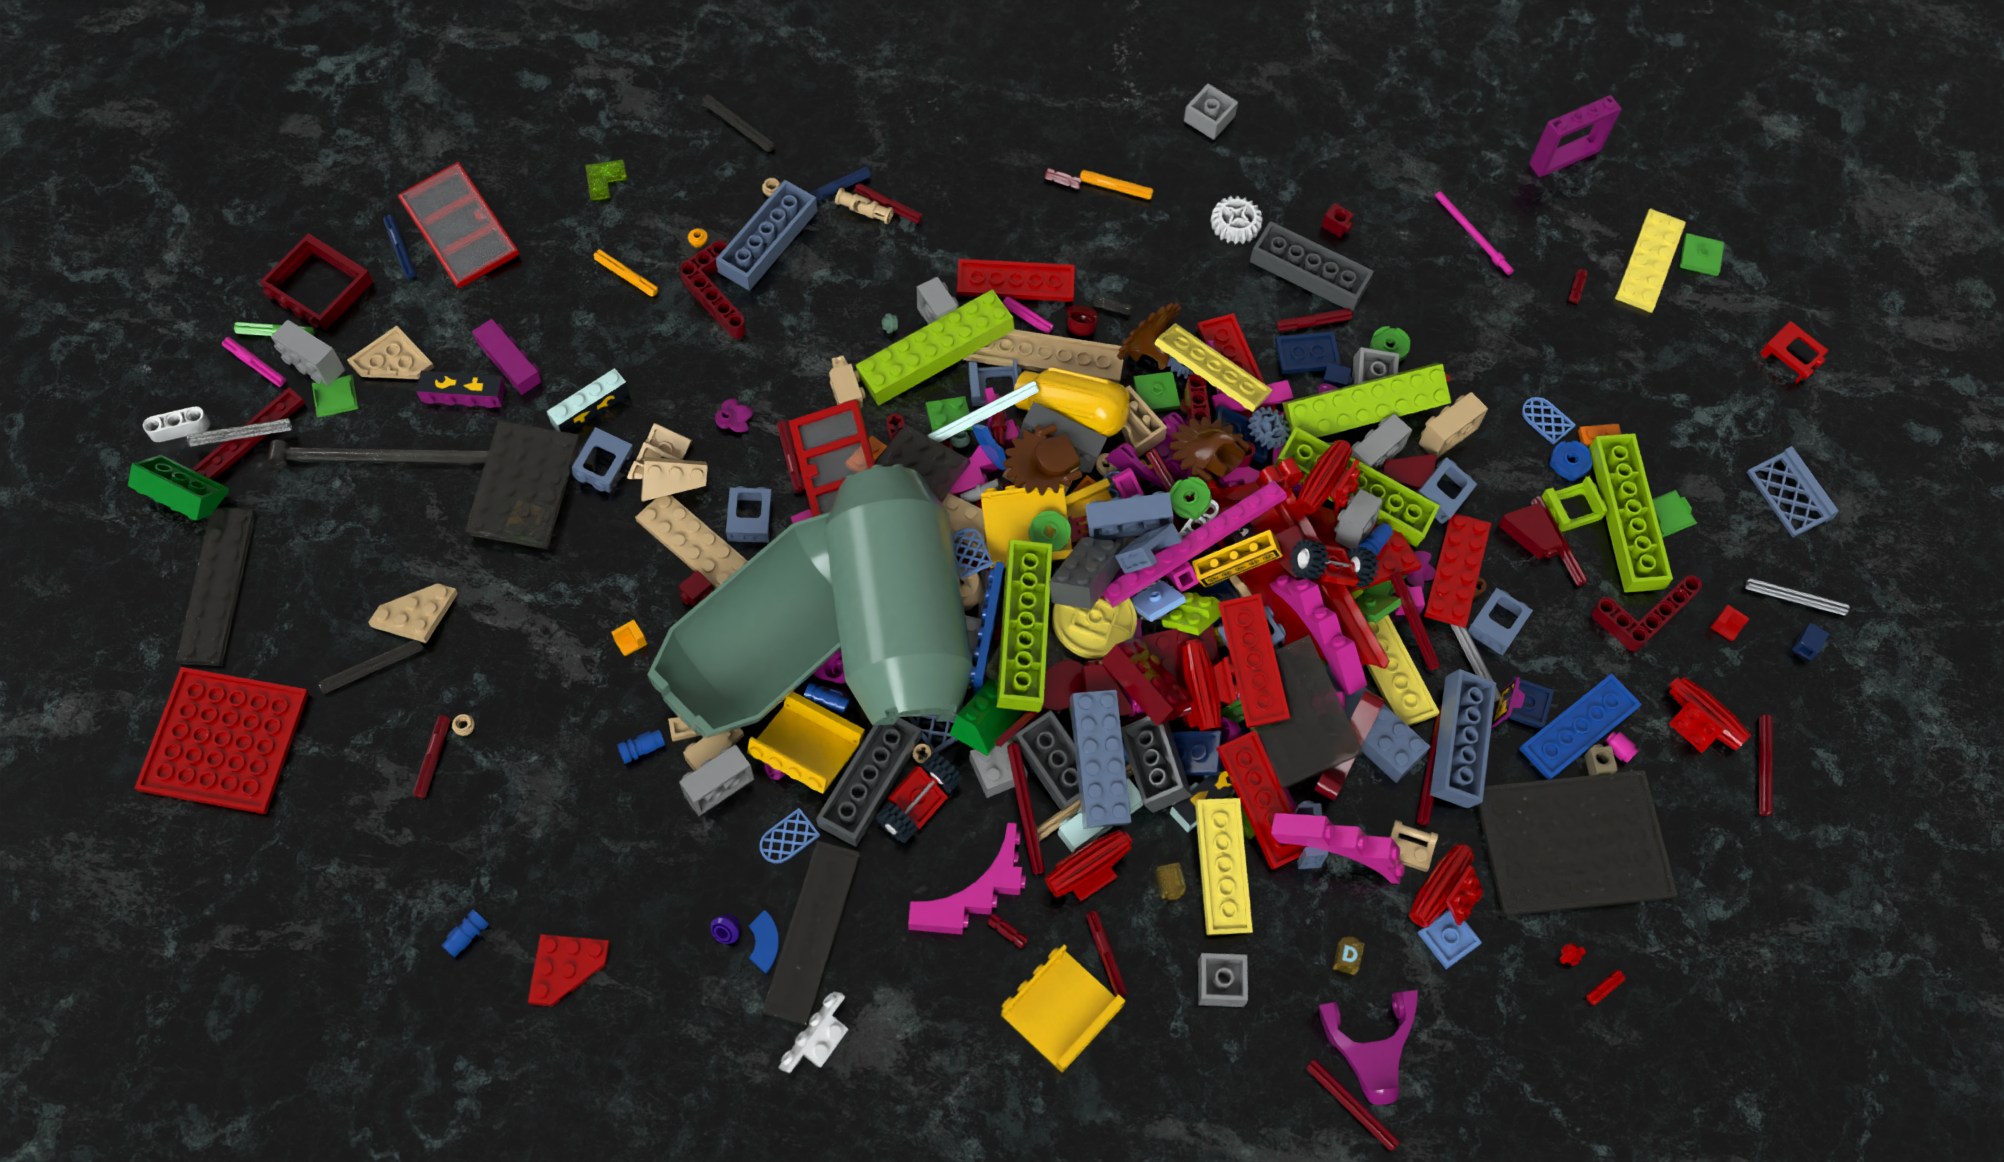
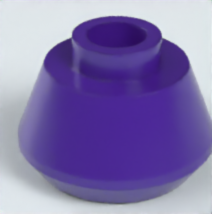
M731 914L716 917L710 925L712 935L721 943H734L739 937V920Z

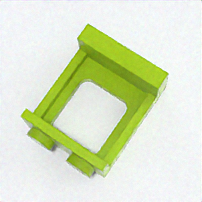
M1590 476L1586 477L1580 484L1558 491L1550 488L1545 490L1542 495L1561 532L1599 521L1608 511L1605 501L1601 499L1597 486L1592 482ZM1580 494L1584 495L1593 513L1570 519L1561 504V500Z

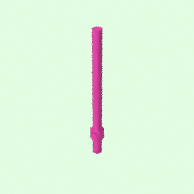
M1439 191L1435 197L1492 257L1495 265L1500 266L1507 275L1512 274L1514 269L1505 261L1506 258L1501 252L1498 253L1450 200Z

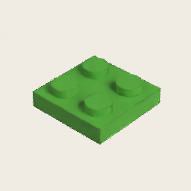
M965 396L926 402V410L932 432L969 414ZM970 426L963 431L973 430L972 426Z

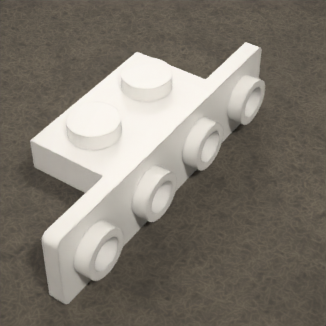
M833 992L824 999L823 1007L811 1017L810 1025L798 1035L795 1040L796 1044L791 1051L786 1052L782 1057V1063L779 1066L782 1071L790 1073L803 1055L817 1067H822L848 1030V1028L832 1016L845 998L842 993Z

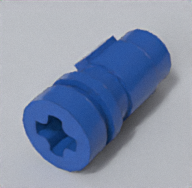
M1380 523L1357 548L1371 550L1376 556L1379 555L1381 549L1393 534L1392 528L1386 523Z
M809 682L803 697L827 710L842 715L845 714L850 699L843 697V694L832 689L828 691L824 689V686L820 685L818 687V684Z
M660 730L648 731L638 735L634 740L628 739L626 743L623 741L617 744L624 764L631 762L633 758L636 760L640 755H645L665 746Z
M475 910L468 914L469 917L467 919L464 918L462 920L463 923L459 927L456 926L449 933L448 939L442 944L454 957L460 951H463L476 935L479 936L481 934V929L485 930L489 925Z

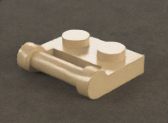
M1395 820L1390 837L1393 838L1400 848V860L1406 866L1427 872L1438 834L1433 832L1429 834L1403 825L1401 821ZM1402 833L1428 842L1427 846L1424 847L1398 838V834Z

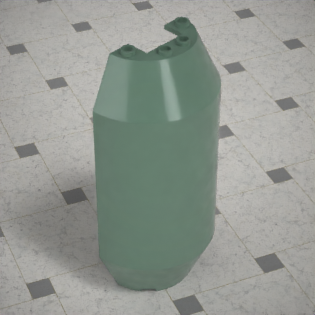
M902 464L888 467L874 465L871 469L846 476V480L839 487L825 526L845 681L873 726L895 724L899 717L936 715L937 722L955 721L964 703L973 670V661L950 516L917 471L905 468Z
M830 512L791 524L669 629L649 670L648 678L654 688L664 697L663 700L696 734H701L703 738H709L759 722L841 649L825 526Z

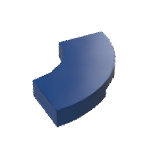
M980 424L972 426L978 443L990 461L1002 470L1008 468L1003 465V461L1007 460L1004 449L993 439L989 428Z
M764 910L749 925L756 941L754 951L749 959L767 974L777 958L779 938L773 919Z

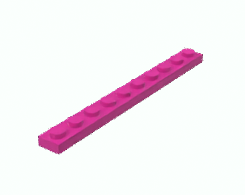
M1275 481L1270 482L1181 538L1183 540L1181 543L1171 545L1154 555L1157 562L1153 566L1124 574L1111 582L1102 596L1114 608L1287 498L1286 492Z

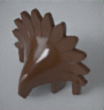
M1171 302L1166 307L1162 306L1156 314L1154 312L1151 313L1147 320L1141 321L1139 327L1130 332L1131 336L1122 342L1124 345L1119 348L1117 358L1123 360L1128 353L1135 361H1138L1142 355H1148L1158 362L1160 370L1166 368L1169 362V354L1163 352L1155 345V342L1160 335L1174 324L1173 320L1179 316L1178 312L1182 309L1178 302L1175 304Z
M1206 417L1202 418L1201 424L1194 419L1189 420V426L1179 424L1180 432L1172 433V438L1176 441L1171 442L1169 446L1177 451L1173 454L1172 458L1183 460L1180 469L1192 468L1191 476H1198L1207 484L1211 482L1213 477L1204 471L1205 468L1218 476L1225 477L1244 460L1245 452H1248L1251 448V445L1242 439V434H1232V425L1222 428L1219 419L1211 425Z
M1054 423L1044 428L1040 425L1036 426L1034 434L1024 430V440L1013 438L1012 443L1015 448L1005 450L1006 455L1011 457L1003 461L1004 467L1011 468L1006 473L1007 478L1016 477L1014 481L1015 487L1026 484V493L1032 492L1036 487L1041 496L1045 494L1048 487L1054 493H1058L1060 484L1070 487L1071 481L1082 477L1080 469L1070 472L1080 466V459L1067 435L1046 438V435L1057 431Z

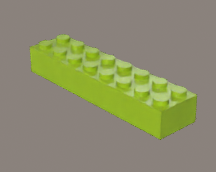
M992 289L856 364L859 378L879 406L1014 331L1013 316Z
M1435 363L1283 402L1282 404L1286 421L1289 422L1287 426L1291 429L1289 435L1296 426L1318 438L1380 422L1386 417L1389 419L1394 414L1399 417L1450 404L1451 400L1443 364Z
M1295 426L1274 466L1277 467L1287 458H1294L1304 474L1303 479L1299 482L1303 485L1320 456L1331 445ZM1350 457L1346 470L1350 469L1355 461L1354 458ZM1359 461V470H1361L1360 476L1357 479L1359 487L1349 497L1351 498L1352 495L1356 496L1359 490L1362 489L1382 499L1376 525L1380 523L1388 524L1392 530L1402 533L1409 544L1417 547L1425 538L1440 505ZM1329 496L1328 499L1335 503V501Z
M1636 435L1596 436L1589 446L1591 460H1593L1592 464L1601 499L1607 505L1608 511L1605 516L1624 593L1665 590L1673 580Z
M1010 539L1006 557L996 708L1040 712L1044 703L1052 544Z

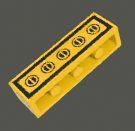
M1267 530L1194 560L1192 564L1198 581L1206 588L1280 558L1283 555L1277 538L1271 530Z

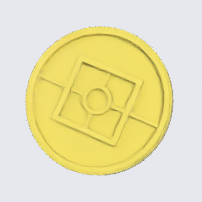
M1101 595L1091 610L1054 603L1052 624L1058 639L1071 652L1084 658L1103 659L1117 643L1133 638L1137 626V615L1130 598L1112 608Z

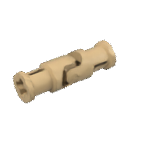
M843 188L838 190L835 197V204L845 205L852 211L864 214L872 219L875 217L884 221L885 224L890 223L894 213L891 207L881 206L879 202L870 201V199L859 194L853 195L846 192Z

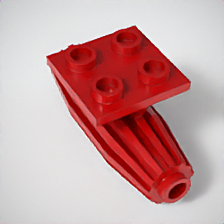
M1335 441L1320 456L1305 479L1296 500L1297 508L1303 511V513L1313 514L1330 496L1335 501L1334 513L1339 514L1342 508L1347 507L1351 493L1357 491L1359 487L1357 479L1361 473V470H1359L1360 460L1355 459L1350 469L1346 470L1353 451L1347 441Z
M1199 639L1186 641V645L1183 646V673L1187 691L1193 700L1190 707L1200 731L1218 729L1222 727L1221 702L1226 703L1227 707L1233 705L1237 700L1236 697L1239 696L1238 686L1236 683L1233 684L1232 675H1234L1232 662L1229 663L1228 657H1225L1213 667L1203 642H1199Z
M1677 677L1669 685L1672 688L1669 692L1682 707L1681 711L1671 720L1669 725L1701 753L1716 738L1732 749L1737 750L1751 736L1730 710L1708 691L1686 677L1682 679Z
M1115 831L1093 842H1089L1075 853L1055 864L1056 868L1045 878L1050 891L1056 897L1073 891L1081 902L1116 879L1117 875L1111 867L1131 849L1130 844L1132 840L1125 831Z
M1465 844L1455 845L1437 863L1419 890L1410 910L1409 918L1416 924L1428 928L1446 908L1452 913L1456 924L1461 926L1464 919L1469 917L1472 907L1480 900L1483 892L1474 868L1471 866L1474 855L1469 846Z

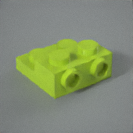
M1184 592L1183 595L1186 602L1176 607L1162 619L1163 627L1177 628L1178 631L1199 636L1221 617L1218 605L1220 601L1215 597H1202L1195 592Z

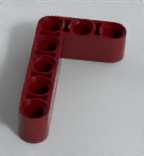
M716 241L680 265L681 281L730 336L740 338L746 333L743 315L708 278L718 271L716 258L728 246L724 241Z
M1191 374L1187 379L1184 389L1188 424L1190 419H1194L1201 424L1203 417H1206L1211 423L1205 379L1200 375ZM1247 442L1251 445V448L1248 452H1245L1244 460L1237 468L1248 467L1251 464L1255 454V446L1252 443Z
M1689 575L1685 577L1639 622L1609 597H1603L1599 600L1592 610V616L1627 649L1638 651L1694 598L1702 588V583L1696 576Z
M1365 690L1314 791L1333 801L1336 799L1345 777L1379 714L1385 699Z

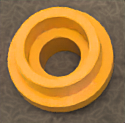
M694 229L688 235V240L694 247L704 246L708 239L707 233L702 229Z

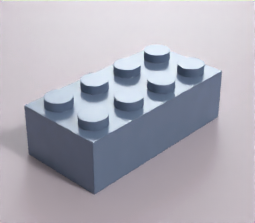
M1158 491L1147 496L1137 494L1126 499L1117 497L1110 501L1102 502L1096 500L1085 504L1089 536L1094 539L1114 540L1128 538V536H1140L1145 531L1173 523V511L1169 492Z

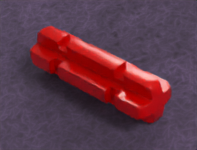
M1616 970L1610 977L1606 978L1586 995L1587 1000L1592 1005L1597 1004L1615 989L1617 985L1621 984L1625 980V976L1621 971Z

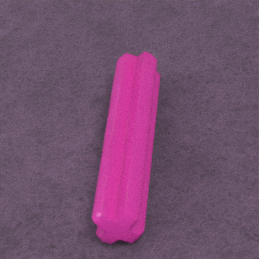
M1009 296L1003 300L1002 303L1008 310L1044 333L1049 334L1053 330L1054 325L1016 300Z

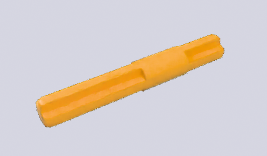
M1082 170L1080 174L1083 182L1145 199H1151L1153 194L1152 188L1086 170Z
M602 250L594 253L596 261L651 297L658 293L657 286Z

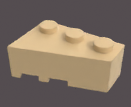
M1129 385L1126 389L1130 396V412L1127 419L1128 422L1121 430L1126 442L1135 449L1138 458L1165 440L1167 427Z
M644 457L641 501L706 486L707 463L703 461Z

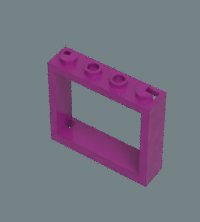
M1609 95L1549 121L1529 163L1539 177H1542L1600 152L1622 108ZM1594 124L1589 135L1557 148L1562 137Z

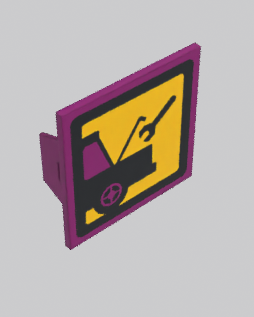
M1519 677L1500 691L1501 699L1497 702L1491 728L1506 720L1511 715L1513 708H1522L1525 694L1518 689L1520 684Z

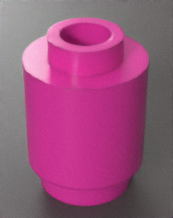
M1613 732L1605 740L1608 743L1607 746H1612L1613 754L1620 761L1624 760L1626 763L1639 751L1635 748L1636 745L1621 732L1618 734Z

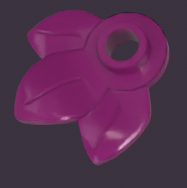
M728 399L722 403L721 410L716 412L715 421L720 428H731L735 432H745L749 430L745 421L752 417L754 411L748 406L739 405L737 399Z
M1416 551L1415 555L1422 564L1421 569L1406 574V580L1411 586H1421L1423 589L1424 581L1433 580L1436 570L1428 563L1431 558L1430 553Z

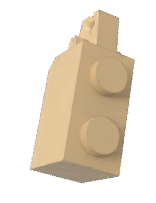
M844 356L832 358L833 369L829 372L837 405L858 400L860 408L863 407V399L866 397L863 387L858 385L860 379L857 370L853 371L852 365L847 363Z
M738 728L713 737L703 738L697 743L693 742L683 752L685 760L696 771L706 760H713L719 756V753L724 748L734 746L744 734Z

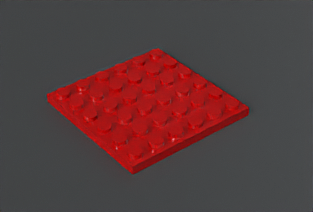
M181 667L135 789L140 792L267 814L309 694L308 690Z

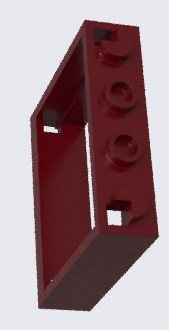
M309 233L260 281L264 289L263 293L270 299L275 298L284 308L287 309L289 307L298 317L308 319L312 326L315 328L320 327L325 331L373 282L368 270ZM312 253H315L355 279L320 315L277 289Z

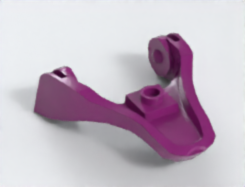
M1172 412L1161 419L1167 427L1166 434L1171 437L1173 432H1180L1179 424L1186 425L1182 417L1176 412ZM1123 443L1105 458L1122 471L1131 468L1136 477L1150 481L1168 493L1154 468L1149 469L1137 458L1136 451L1130 444ZM1171 458L1165 464L1176 482L1192 477V468L1182 470L1180 465L1183 460Z
M1418 990L1392 994V1007L1397 1019H1399V1027L1393 1036L1376 1042H1353L1338 1030L1340 1027V1012L1337 1003L1332 1002L1319 1005L1320 1018L1330 1043L1347 1059L1359 1079L1368 1102L1374 1105L1393 1103L1399 1097V1060L1403 1045L1414 1021Z

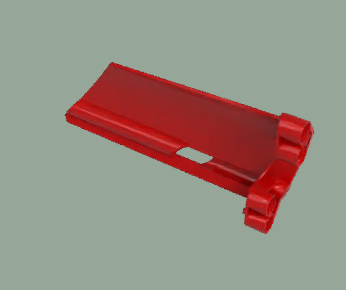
M1294 458L1283 460L1277 467L1272 465L1264 468L1259 474L1260 477L1255 482L1227 488H1218L1213 479L1207 484L1212 500L1218 503V515L1272 481H1275L1287 495L1285 500L1250 521L1254 529L1250 530L1247 536L1242 538L1240 533L1238 536V533L1234 531L1218 541L1221 549L1267 530H1271L1274 535H1277L1296 525L1303 531L1305 539L1322 542L1307 515L1296 506L1297 498L1291 488L1303 479L1304 474ZM1194 494L1185 497L1187 502L1194 500ZM1209 507L1205 513L1211 515L1214 513V509ZM1272 560L1238 574L1251 595L1261 593L1264 607L1268 606L1275 616L1272 619L1276 624L1280 623L1284 628L1286 635H1284L1285 643L1282 646L1285 651L1327 662L1319 644L1300 616L1286 601L1271 590L1270 583L1279 576L1289 575L1293 577L1275 560ZM1320 578L1312 581L1318 584L1324 607L1336 613L1342 635L1355 642L1361 666L1364 667V665L1370 664L1378 666L1380 669H1386L1390 660L1347 585L1323 582Z

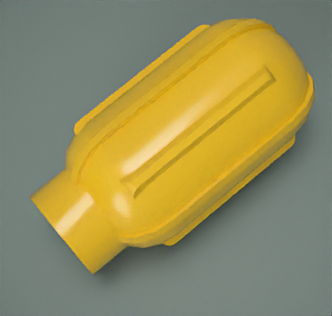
M1051 367L1042 373L1024 371L1016 381L1014 390L1032 381H1035L1039 388L1037 393L1015 404L1020 409L1029 411L1034 401L1105 437L1117 434L1128 422L1127 419L1130 412L1129 393L1123 385L1108 379Z

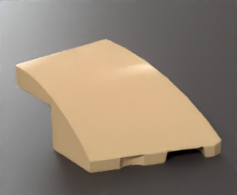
M654 423L637 459L633 462L627 478L642 479L644 457L683 460L692 440Z

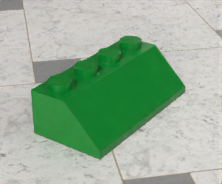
M163 455L133 463L128 481V486L135 489L136 492L145 494L153 498L155 502L163 503L173 511L181 512L192 520H200L210 516L229 492V488Z
M996 673L956 716L950 732L951 736L986 756L996 747L995 740L1025 712V710L996 708L998 674Z

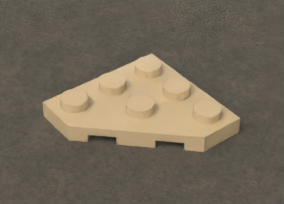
M395 326L348 359L349 364L361 377L419 379L421 371H430L434 368L433 363L398 326Z
M437 583L380 605L370 619L369 624L376 629L427 643L458 593L455 588Z

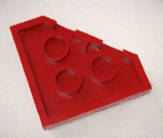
M541 934L528 1003L554 1006L564 995L576 989L589 976L606 966L610 942L607 940Z

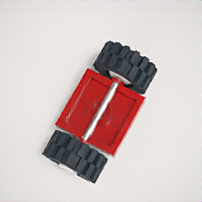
M1307 539L1300 540L1301 542L1296 543L1297 547L1292 549L1294 553L1290 555V557H1293V560H1290V564L1293 565L1291 570L1299 578L1312 580L1320 578L1323 582L1368 587L1370 583L1375 581L1373 577H1377L1375 570L1379 569V566H1376L1378 559H1375L1377 556L1371 550L1351 548V550L1345 552L1343 548L1325 546L1322 542Z
M932 753L921 767L916 766L888 797L892 803L888 802L876 815V819L891 836L896 837L898 841L906 843L915 831L920 829L948 798L943 791L945 790L946 793H950L962 780L958 770H955V767L950 765V762L945 760L944 757L939 756L937 753Z

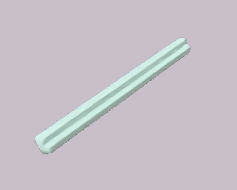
M1032 381L930 433L928 438L931 444L935 445L1037 393L1039 388L1036 382Z

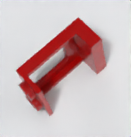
M1790 321L1766 344L1760 354L1767 358L1773 353L1799 374L1795 381L1798 383L1802 378L1807 379L1814 372L1813 367L1819 368L1826 360L1824 356L1828 350ZM1796 338L1801 339L1818 353V356L1808 365L1803 364L1786 350V347Z

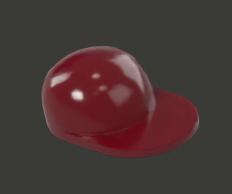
M1070 306L1067 319L1068 329L1073 334L1079 336L1092 334L1097 325V312L1086 306Z

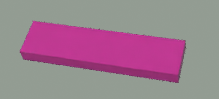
M1288 380L1267 384L1266 386L1273 391L1259 407L1293 400L1294 397ZM1225 393L1212 395L1211 397L1214 409L1221 405L1235 412L1249 410L1244 408L1235 399L1228 397Z

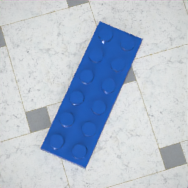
M996 562L995 569H990L989 584L986 590L985 606L982 611V622L979 627L978 644L975 649V659L970 686L974 687V695L984 685L1003 581L1004 563Z
M1611 673L1519 749L1550 781L1635 712L1642 704Z

